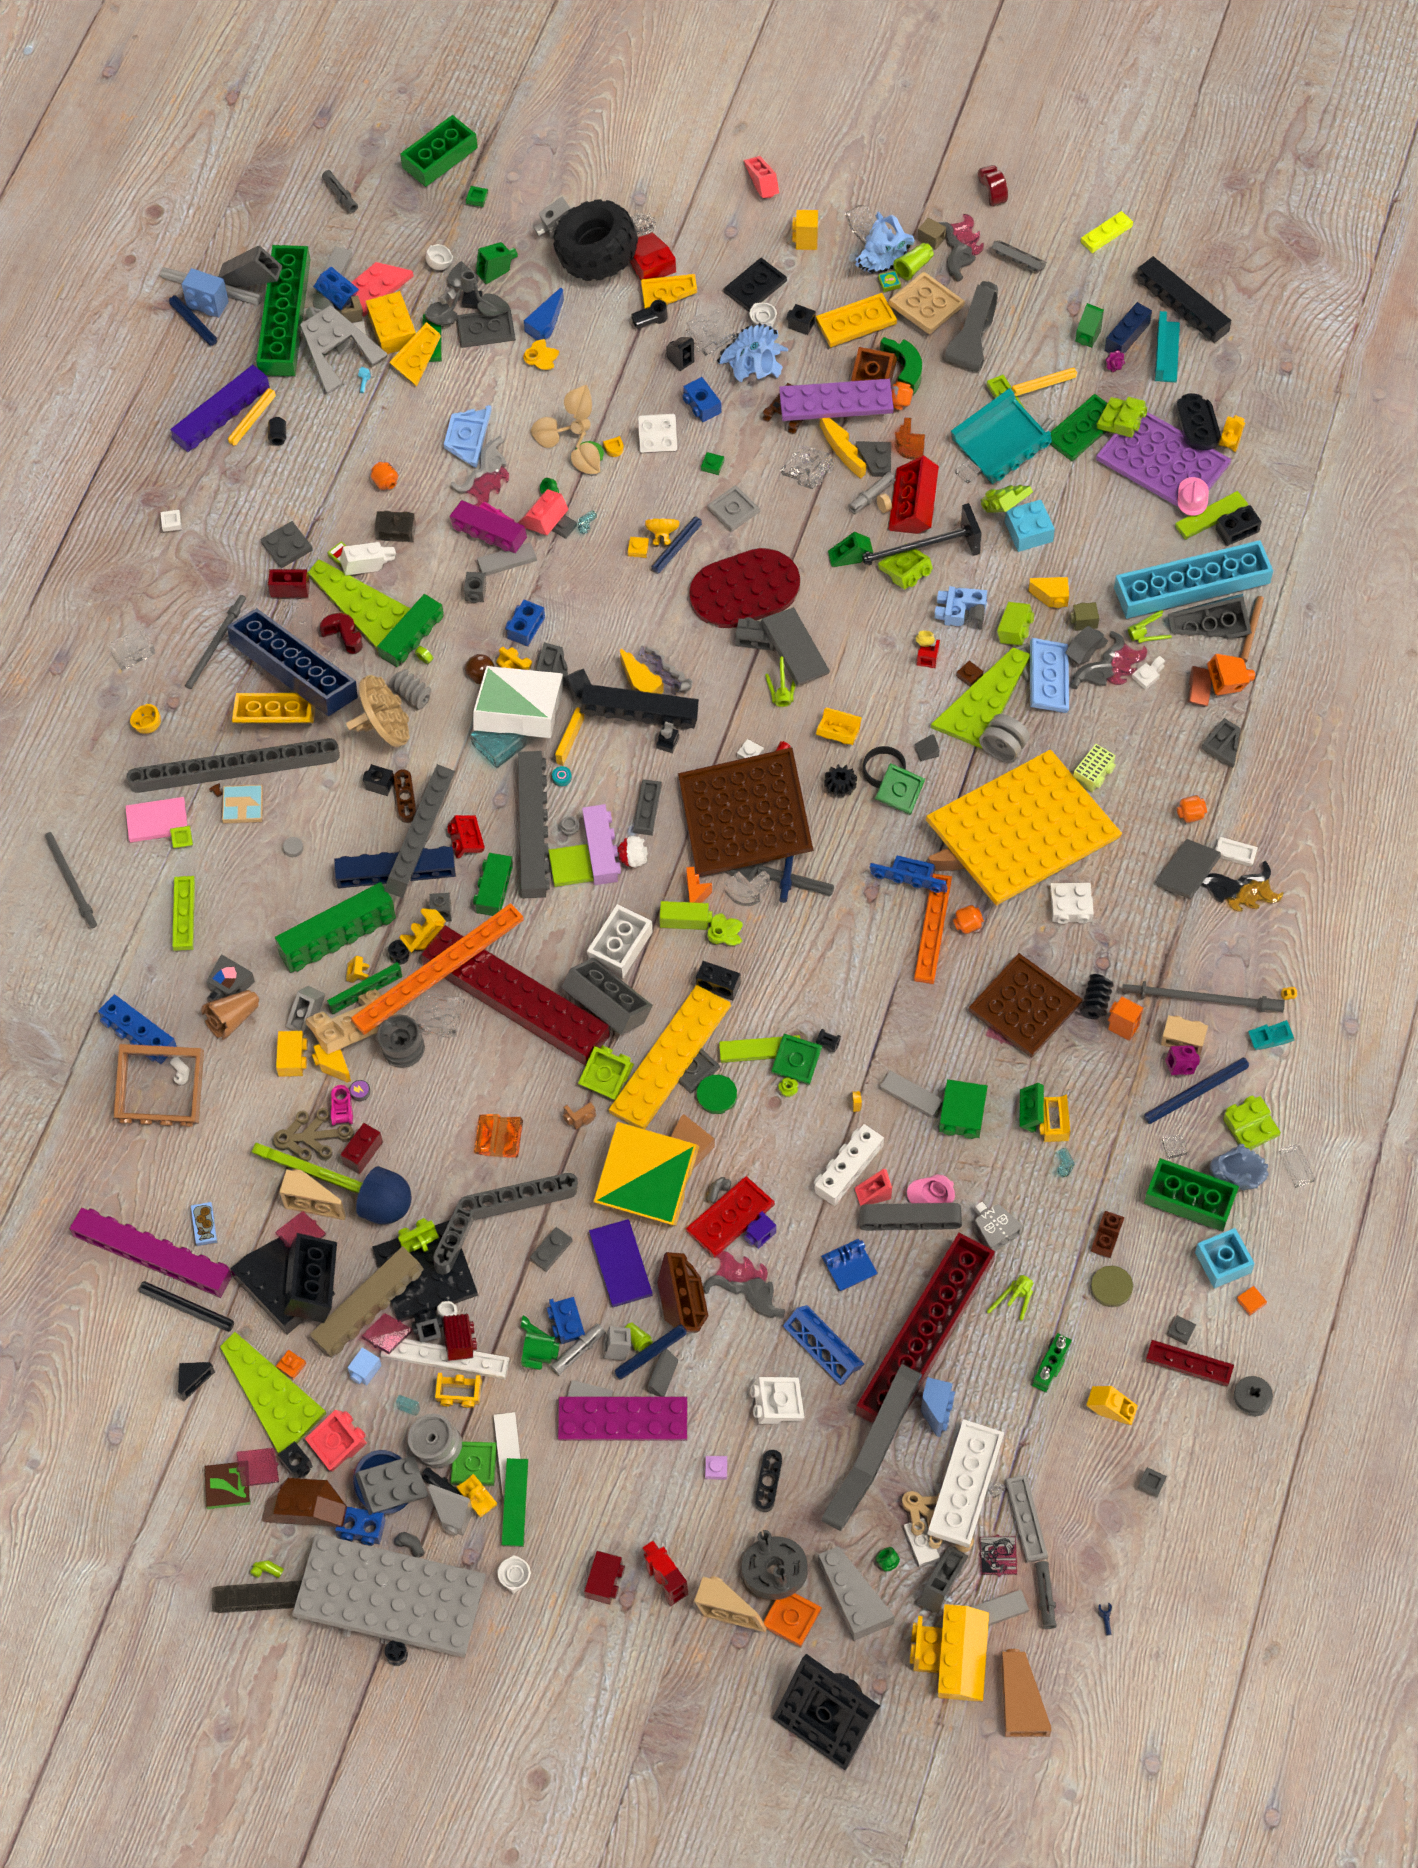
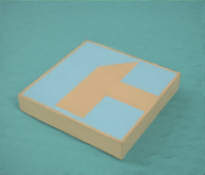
M263 785L223 786V823L262 822Z

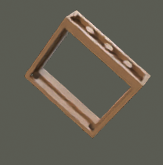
M119 1044L114 1118L120 1119L119 1123L132 1124V1120H140V1124L152 1125V1121H159L160 1125L172 1126L173 1122L181 1123L180 1126L193 1127V1123L199 1124L204 1050L189 1047ZM129 1055L196 1058L191 1116L124 1113Z

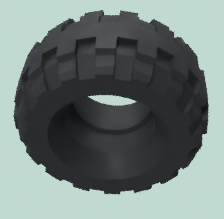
M602 199L591 202L586 201L568 210V213L559 220V225L555 227L553 236L555 241L553 243L554 249L563 268H566L567 272L572 276L582 278L585 281L596 279V281L603 280L606 277L616 275L621 269L623 270L628 266L629 260L633 259L638 243L637 231L628 212L613 201H602Z

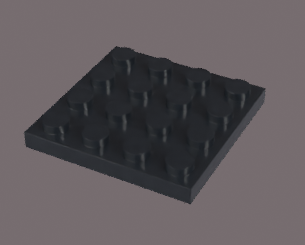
M449 1221L435 1225L439 1238L427 1244L428 1251L423 1252L419 1248L410 1252L424 1270L418 1279L411 1281L406 1286L402 1294L395 1296L391 1300L398 1323L414 1318L413 1314L418 1313L422 1309H434L435 1311L441 1302L451 1301L456 1304L478 1296L462 1248L449 1273L442 1275L434 1270V1253ZM398 1238L372 1246L379 1268L401 1248ZM448 1242L447 1245L454 1246L456 1243Z

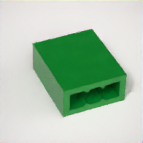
M947 1079L939 1132H943L948 1136L962 1135L968 1139L980 1138L988 1085Z

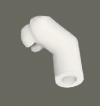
M174 1057L170 1062L177 1070L174 1081L179 1085H183L188 1081L190 1069L179 1057Z

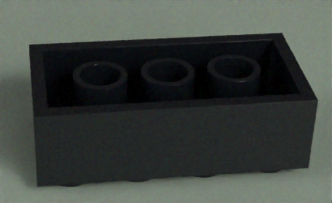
M296 1233L289 1250L283 1314L325 1323L332 1309L337 1242Z

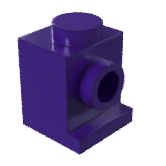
M760 1212L759 1220H754L748 1225L747 1234L744 1236V1239L751 1246L754 1244L759 1249L776 1234L777 1225L764 1212Z

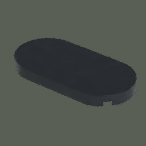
M1189 393L1183 395L1177 401L1176 413L1184 441L1192 448L1198 450H1211L1215 448L1219 443L1221 434L1212 403L1208 399H1203V396L1199 394Z

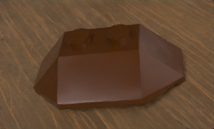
M666 1252L657 1281L664 1320L674 1328L682 1324L687 1332L698 1333L709 1316L701 1277L693 1265L687 1261L684 1253Z
M287 1478L267 1499L262 1521L343 1527L347 1506L328 1480Z

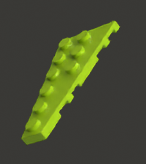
M320 559L308 571L312 581L329 596L330 600L340 608V611L354 619L355 628L362 632L366 640L373 644L377 652L379 643L411 609L352 576L345 575L344 572Z
M1013 647L931 724V728L983 749L979 738L984 730L988 728L992 718L997 714L1003 713L1024 668H1026L1030 660V654Z
M236 1332L220 1346L278 1454L294 1441L298 1443L327 1414L319 1404Z

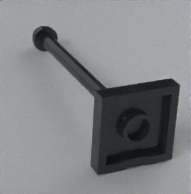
M967 503L962 505L961 529L872 554L866 551L865 554H862V560L864 565H872V561L960 536L966 538L972 555L975 556L980 554L982 532L970 504Z

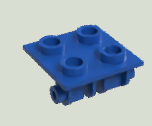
M859 1238L821 1256L840 1291L878 1274L864 1249L866 1247L863 1240L860 1241Z

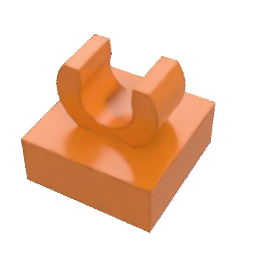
M288 1350L278 1362L276 1368L294 1380L306 1365V1361Z

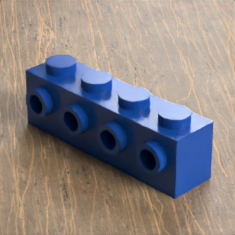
M115 994L98 1010L101 1018L100 1022L107 1028H113L121 1039L126 1038L130 1041L131 1045L177 1047L172 1036ZM146 1056L150 1061H157L159 1064H162L168 1058L165 1056Z

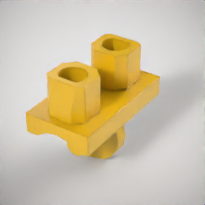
M1234 415L1233 418L1227 417L1219 446L1228 447L1234 452L1237 451L1245 426L1244 418Z
M501 647L499 649V657L496 663L501 668L530 670L532 661L527 657L522 660L518 658L519 653L513 647L509 649Z
M474 1474L456 1487L462 1496L470 1499L472 1509L480 1518L497 1506V1502Z

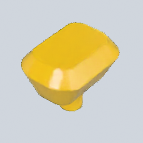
M1283 988L1281 990V997L1284 1000L1295 999L1297 997L1296 988Z

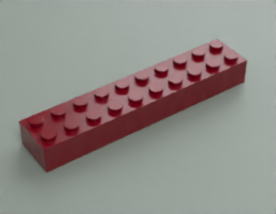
M445 925L421 954L423 966L464 936ZM485 949L444 977L447 981L585 1066L594 1047L601 1048L610 1037L609 1025Z
M958 1232L856 1405V1415L874 1423L902 1364L922 1374L907 1410L909 1409L994 1263L996 1251Z

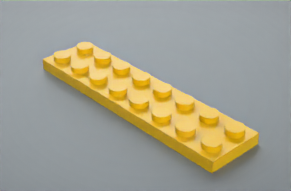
M696 985L611 1105L609 1113L635 1127L646 1129L679 1082V1078L683 1076L686 1068L688 1069L693 1058L697 1056L700 1048L704 1046L731 1007V1003Z

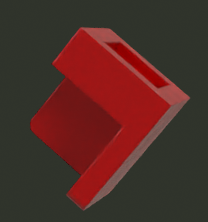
M936 639L935 646H920L917 655V666L936 669L940 640Z

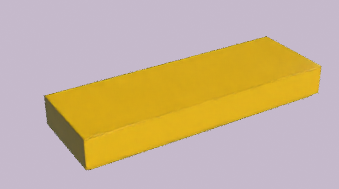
M579 707L575 709L555 753L557 764L562 766L585 719L584 714L579 713Z

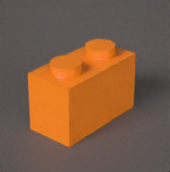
M1121 997L1119 1002L1115 1001L1109 1011L1111 1014L1108 1018L1110 1022L1108 1030L1130 1041L1140 1026L1143 1007Z

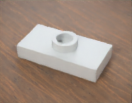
M924 1518L920 1519L925 1524L922 1535L917 1536L911 1532L912 1522L904 1525L905 1533L919 1567L940 1560L937 1549L931 1548L928 1544V1527ZM915 1526L917 1530H921L919 1526Z

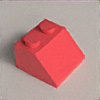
M547 489L518 523L524 525L526 529L548 535L568 511L562 494Z

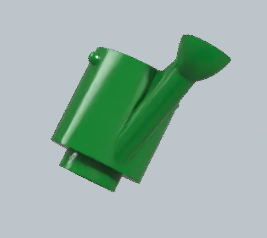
M523 1315L521 1328L526 1331L521 1365L525 1368L541 1370L543 1363L551 1364L552 1359L557 1360L560 1343L555 1342L556 1337L549 1336L532 1325L530 1320Z

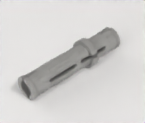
M887 472L865 492L862 491L859 497L848 504L850 511L856 514L864 506L870 505L876 496L896 481L894 475Z
M596 1323L585 1335H581L579 1340L558 1360L550 1365L551 1369L560 1376L587 1349L593 1348V1344L606 1334L605 1330Z

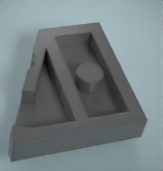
M856 441L855 447L858 448L862 455V460L868 466L872 477H883L887 472L891 473V442Z

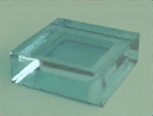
M398 1395L396 1400L398 1409L418 1416L420 1411L419 1402Z

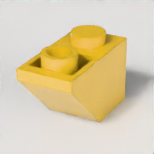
M1092 1386L1086 1405L1100 1416L1128 1425H1132L1138 1405L1112 1386Z

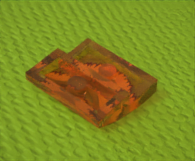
M499 1114L479 1115L474 1153L494 1157H518L523 1119L521 1117H501Z

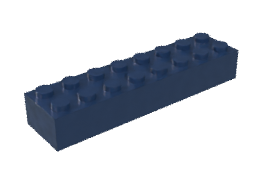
M258 608L227 626L229 643L325 715H332L358 698L356 680Z

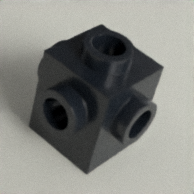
M422 1309L418 1313L413 1314L415 1322H411L414 1335L419 1334L421 1343L441 1337L439 1328L443 1327L440 1315L436 1316L434 1309Z

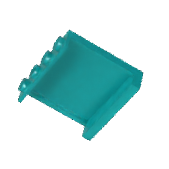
M1010 388L951 430L952 440L992 485L1004 479L1009 472L1018 469L1024 461L1033 458L1038 451L1047 448L1052 442L1050 431L1045 432L1015 399V394Z

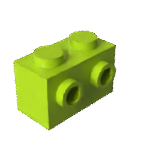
M1007 603L997 630L1000 643L1023 645L1025 638L1029 634L1030 623L1032 624L1034 621V612H1032L1030 604Z

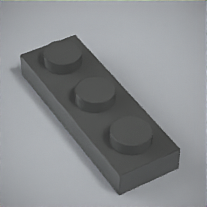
M994 241L992 245L997 254L1001 256L1008 255L1012 257V261L1022 264V262L1028 264L1027 267L1031 270L1037 271L1044 269L1046 266V261L1003 241Z

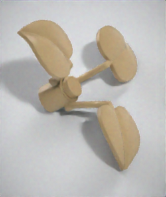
M583 385L568 392L564 398L566 411L569 414H574L573 417L576 419L570 426L557 429V421L554 418L543 417L533 424L531 435L541 446L551 448L559 442L558 432L571 429L575 434H581L576 444L577 449L571 453L572 463L581 472L597 474L601 472L598 449L595 445L588 442L581 444L586 431L590 429L591 423L588 417L592 412L591 394L588 386Z

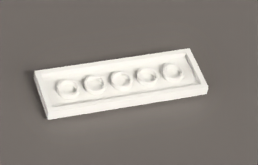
M963 1419L929 1526L928 1535L967 1548L970 1547L1004 1432Z

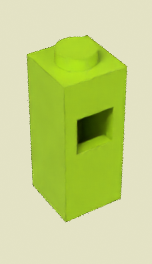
M661 901L660 928L708 930V923H712L713 911H709V903Z

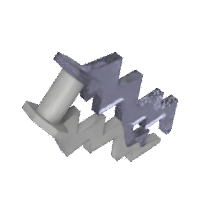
M641 646L638 655L646 658L645 662L656 666L654 673L663 676L662 682L671 686V693L673 695H676L679 691L687 693L692 688L693 681L690 678L686 679L683 672L675 671L674 666L665 663V656L660 655L658 650L646 646L645 650L652 653L648 654L644 652V646ZM671 675H673V676H675V677H678V679L676 680V679H672V678H670V677H671Z

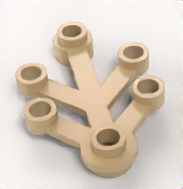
M914 1491L904 1494L902 1505L907 1512H910L912 1521L911 1532L914 1535H922L925 1529V1524L920 1521L919 1513L926 1517L929 1530L935 1510H931L927 1506L936 1505L940 1493L938 1496L922 1497ZM915 1526H919L921 1530H917ZM929 1535V1546L934 1549L939 1548L943 1539ZM972 1537L969 1548L955 1544V1546L961 1552H968L973 1546L974 1539ZM932 1539L938 1540L939 1543H934Z

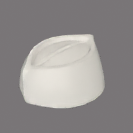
M755 303L750 309L752 322L755 325L761 323L762 325L766 324L773 327L777 316L775 307L769 303Z
M517 1556L504 1560L498 1569L499 1581L512 1594H515L527 1584L531 1574L528 1563Z

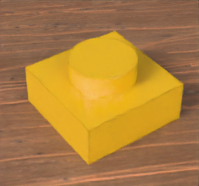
M630 536L628 556L647 558L649 538Z

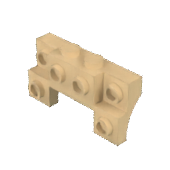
M376 989L358 996L359 1003L362 1006L332 1019L323 1011L306 1018V1025L316 1036L321 1048L327 1054H330L378 1032L381 1023L363 1035L353 1024L351 1017L382 995Z

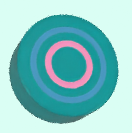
M564 766L555 768L552 772L554 784L561 787L567 786L572 780L570 769Z

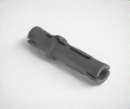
M326 170L322 174L323 180L326 181L337 195L338 201L344 204L350 213L355 212L358 209V204L352 199L351 193L344 189L331 170Z
M1040 1561L1035 1563L1040 1598L1038 1608L1042 1614L1043 1629H1054L1057 1627L1054 1611L1056 1602L1053 1601L1049 1562ZM1043 1577L1045 1578L1046 1591H1044ZM1045 1599H1047V1602H1048L1049 1614L1047 1613V1607H1046V1600H1045Z

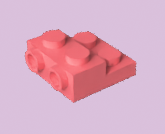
M334 1410L305 1438L329 1471H334L348 1457L352 1458L367 1444L364 1440L366 1434L361 1428L353 1426L351 1423L353 1418L347 1411Z

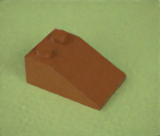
M859 347L851 381L890 379L891 384L897 362L896 355Z

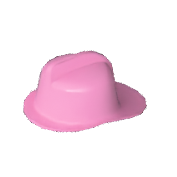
M1189 477L1184 479L1179 485L1178 506L1187 515H1199L1207 508L1209 490L1203 480Z
M940 1174L918 1179L909 1185L907 1197L911 1203H952L955 1198L954 1183L946 1176Z

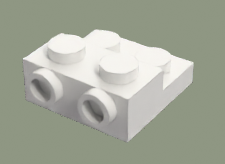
M1051 883L1052 922L1060 924L1092 922L1093 899L1091 897V883Z
M759 1377L751 1386L750 1394L756 1401L753 1415L755 1418H758L759 1424H779L781 1421H802L804 1419L799 1378Z

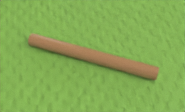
M1262 596L1256 597L1250 620L1252 634L1246 635L1240 657L1244 662L1248 661L1264 601Z

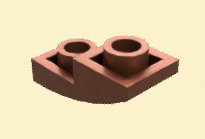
M1192 666L1188 684L1191 685L1188 703L1206 707L1209 703L1211 689L1209 670Z
M1108 1211L1104 1212L1091 1252L1111 1258L1125 1217Z

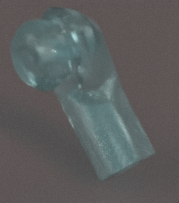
M1062 1148L1058 1151L1062 1163L1057 1168V1173L1061 1177H1067L1071 1174L1075 1163L1068 1149Z

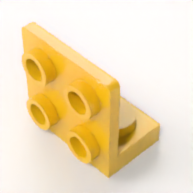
M918 1616L917 1622H913L911 1642H915V1644H911L909 1664H914L913 1671L939 1673L943 1628L922 1626L923 1616Z

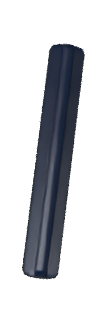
M176 295L169 298L170 305L210 346L217 343V337Z
M695 516L652 564L653 571L660 573L702 525L700 518Z
M682 1324L678 1325L615 1369L616 1376L620 1380L625 1378L687 1334L685 1327Z

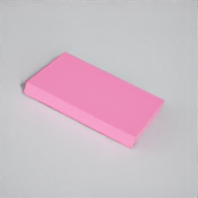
M184 797L126 805L130 843L171 837L170 828L188 826Z

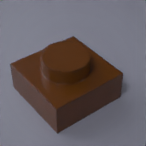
M969 660L956 672V676L971 687L983 676L984 671Z

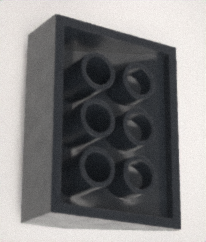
M280 1236L244 1256L230 1270L233 1278L288 1335L306 1319L283 1314L290 1245Z

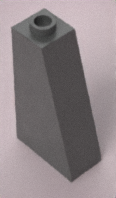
M256 246L224 262L218 277L224 279L226 285L233 287L278 281L282 265L261 246Z

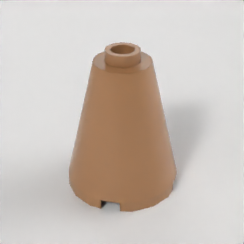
M246 990L205 1003L201 1007L202 1015L206 1014L207 1020H205L206 1025L217 1038L222 1037V1040L228 1038L258 1008L259 997L255 992Z

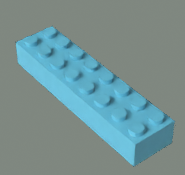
M1261 540L1116 575L1114 589L1124 615L1128 619L1270 584L1273 569Z

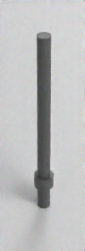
M239 595L235 604L229 608L226 619L185 684L188 689L193 688L227 632V626L233 622L234 618L236 619L239 616L240 609L246 600L245 596Z
M51 832L46 833L45 838L80 906L79 911L82 917L86 918L90 928H95L97 923L90 904H87Z

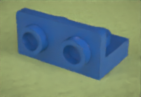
M574 1297L554 1302L553 1298L549 1299L550 1306L546 1307L549 1319H554L553 1333L556 1338L560 1339L561 1344L579 1340L581 1335H585Z

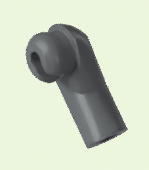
M720 1177L710 1186L706 1200L715 1203L719 1191L730 1189L731 1180Z
M401 1532L395 1538L397 1546L403 1547L406 1545L411 1547L415 1557L420 1558L425 1554L417 1536Z

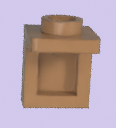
M591 1102L573 1113L568 1105L563 1107L564 1120L568 1125L572 1124L575 1129L584 1124H590L596 1117V1110Z

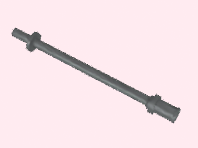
M1143 981L1142 986L1122 985V992L1141 994V999H1144L1145 994L1251 1006L1257 1007L1261 1012L1268 1010L1281 1013L1284 1012L1285 1000L1270 999L1267 996L1252 999L1146 986V981Z

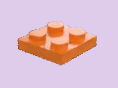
M794 1593L789 1597L775 1600L763 1623L767 1630L802 1647L822 1607Z

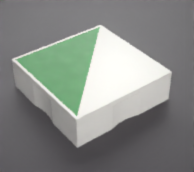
M486 666L473 711V729L476 731L516 733L525 736L551 738L555 724V713L559 708L563 693V674Z

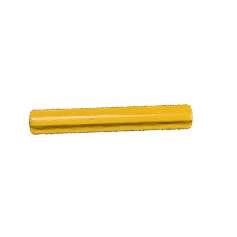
M1073 367L1013 385L1011 390L1015 396L1076 378L1077 371Z
M268 388L229 435L228 442L233 446L237 445L276 396L274 390Z

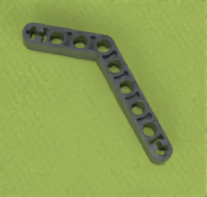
M564 1173L462 1197L434 1253V1270L442 1275L451 1271L474 1220L572 1198L577 1193L578 1178L572 1173ZM550 1188V1189H552L553 1191H552V1192H546V1191H544V1189ZM531 1193L532 1196L527 1197L524 1194ZM509 1197V1198H512L513 1200H512V1201H505L504 1198ZM490 1202L492 1205L485 1206L483 1203ZM471 1207L472 1210L466 1211L463 1208ZM462 1224L464 1227L456 1228L455 1225ZM454 1242L456 1243V1245L449 1246L447 1245V1243Z
M903 1364L899 1368L854 1467L825 1510L822 1522L839 1531H842L876 1477L920 1382L921 1373Z

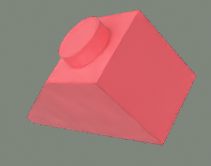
M761 156L743 160L751 180L762 198H771L779 193L776 173Z

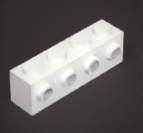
M865 1124L860 1129L857 1128L851 1136V1141L848 1144L845 1143L840 1148L838 1157L828 1163L826 1172L823 1175L819 1174L815 1179V1194L835 1207L884 1146V1137Z

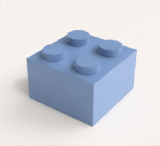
M193 268L190 269L182 283L187 307L219 318L229 302L224 279Z

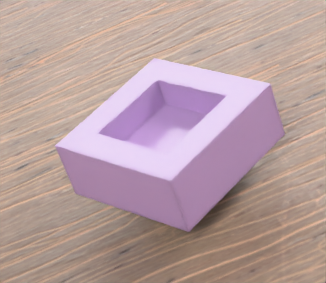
M706 1456L705 1479L727 1480V1456Z

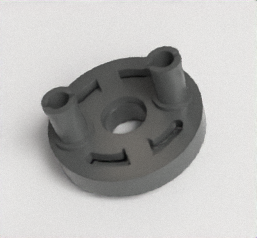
M763 1530L764 1536H762L760 1531L757 1536L758 1541L746 1551L742 1560L744 1582L751 1592L761 1598L777 1600L789 1597L796 1593L806 1581L808 1575L806 1555L803 1549L793 1540L779 1536L772 1537L771 1533L767 1530ZM779 1565L780 1571H778L776 1566L773 1571L774 1574L767 1572L770 1566Z

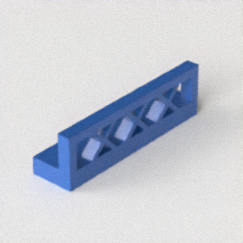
M808 1305L798 1307L783 1325L840 1385H843L853 1372L860 1370L864 1366L861 1359ZM796 1318L801 1322L802 1331H796L791 1325ZM807 1334H812L816 1338V1346H811L808 1343ZM822 1349H827L830 1352L831 1361H826L822 1357ZM836 1364H842L847 1370L842 1377L837 1373Z

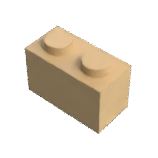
M1168 1015L1161 1045L1166 1047L1193 1045L1196 1053L1201 1055L1208 1025L1200 1021H1189L1180 1016Z

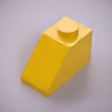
M1068 577L1029 579L1028 591L1045 605L1055 608L1068 607Z
M320 1044L313 1046L315 1054H312L315 1066L320 1065L323 1073L347 1083L351 1082L341 1049L327 1054Z

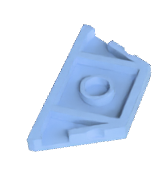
M490 405L485 406L486 409L479 411L471 409L463 413L452 414L444 441V449L476 468L492 411Z

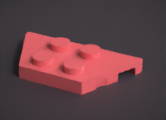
M375 262L351 283L359 289L356 296L358 295L363 309L362 316L365 317L368 314L366 300L394 293L414 276L413 271Z

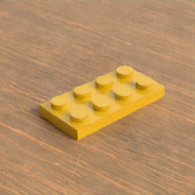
M879 293L817 315L816 322L829 346L833 347L897 324V318L888 305L883 293Z

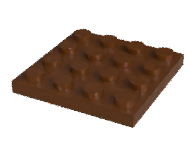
M1018 953L969 1006L968 1011L1032 1058L1081 1005L1083 999Z

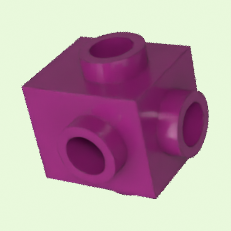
M1193 1045L1171 1046L1165 1062L1171 1075H1189L1195 1073L1200 1063V1057Z

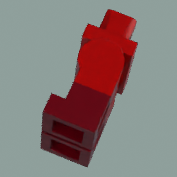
M654 1541L645 1545L642 1549L645 1553L644 1558L646 1560L647 1572L650 1576L654 1574L655 1581L664 1586L665 1600L671 1607L689 1595L687 1581L668 1556L664 1546L659 1549Z

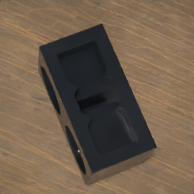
M1251 505L1240 507L1228 515L1220 516L1217 519L1215 530L1226 546H1229L1259 533L1262 521Z
M702 961L696 975V985L717 996L734 1001L741 985V973Z

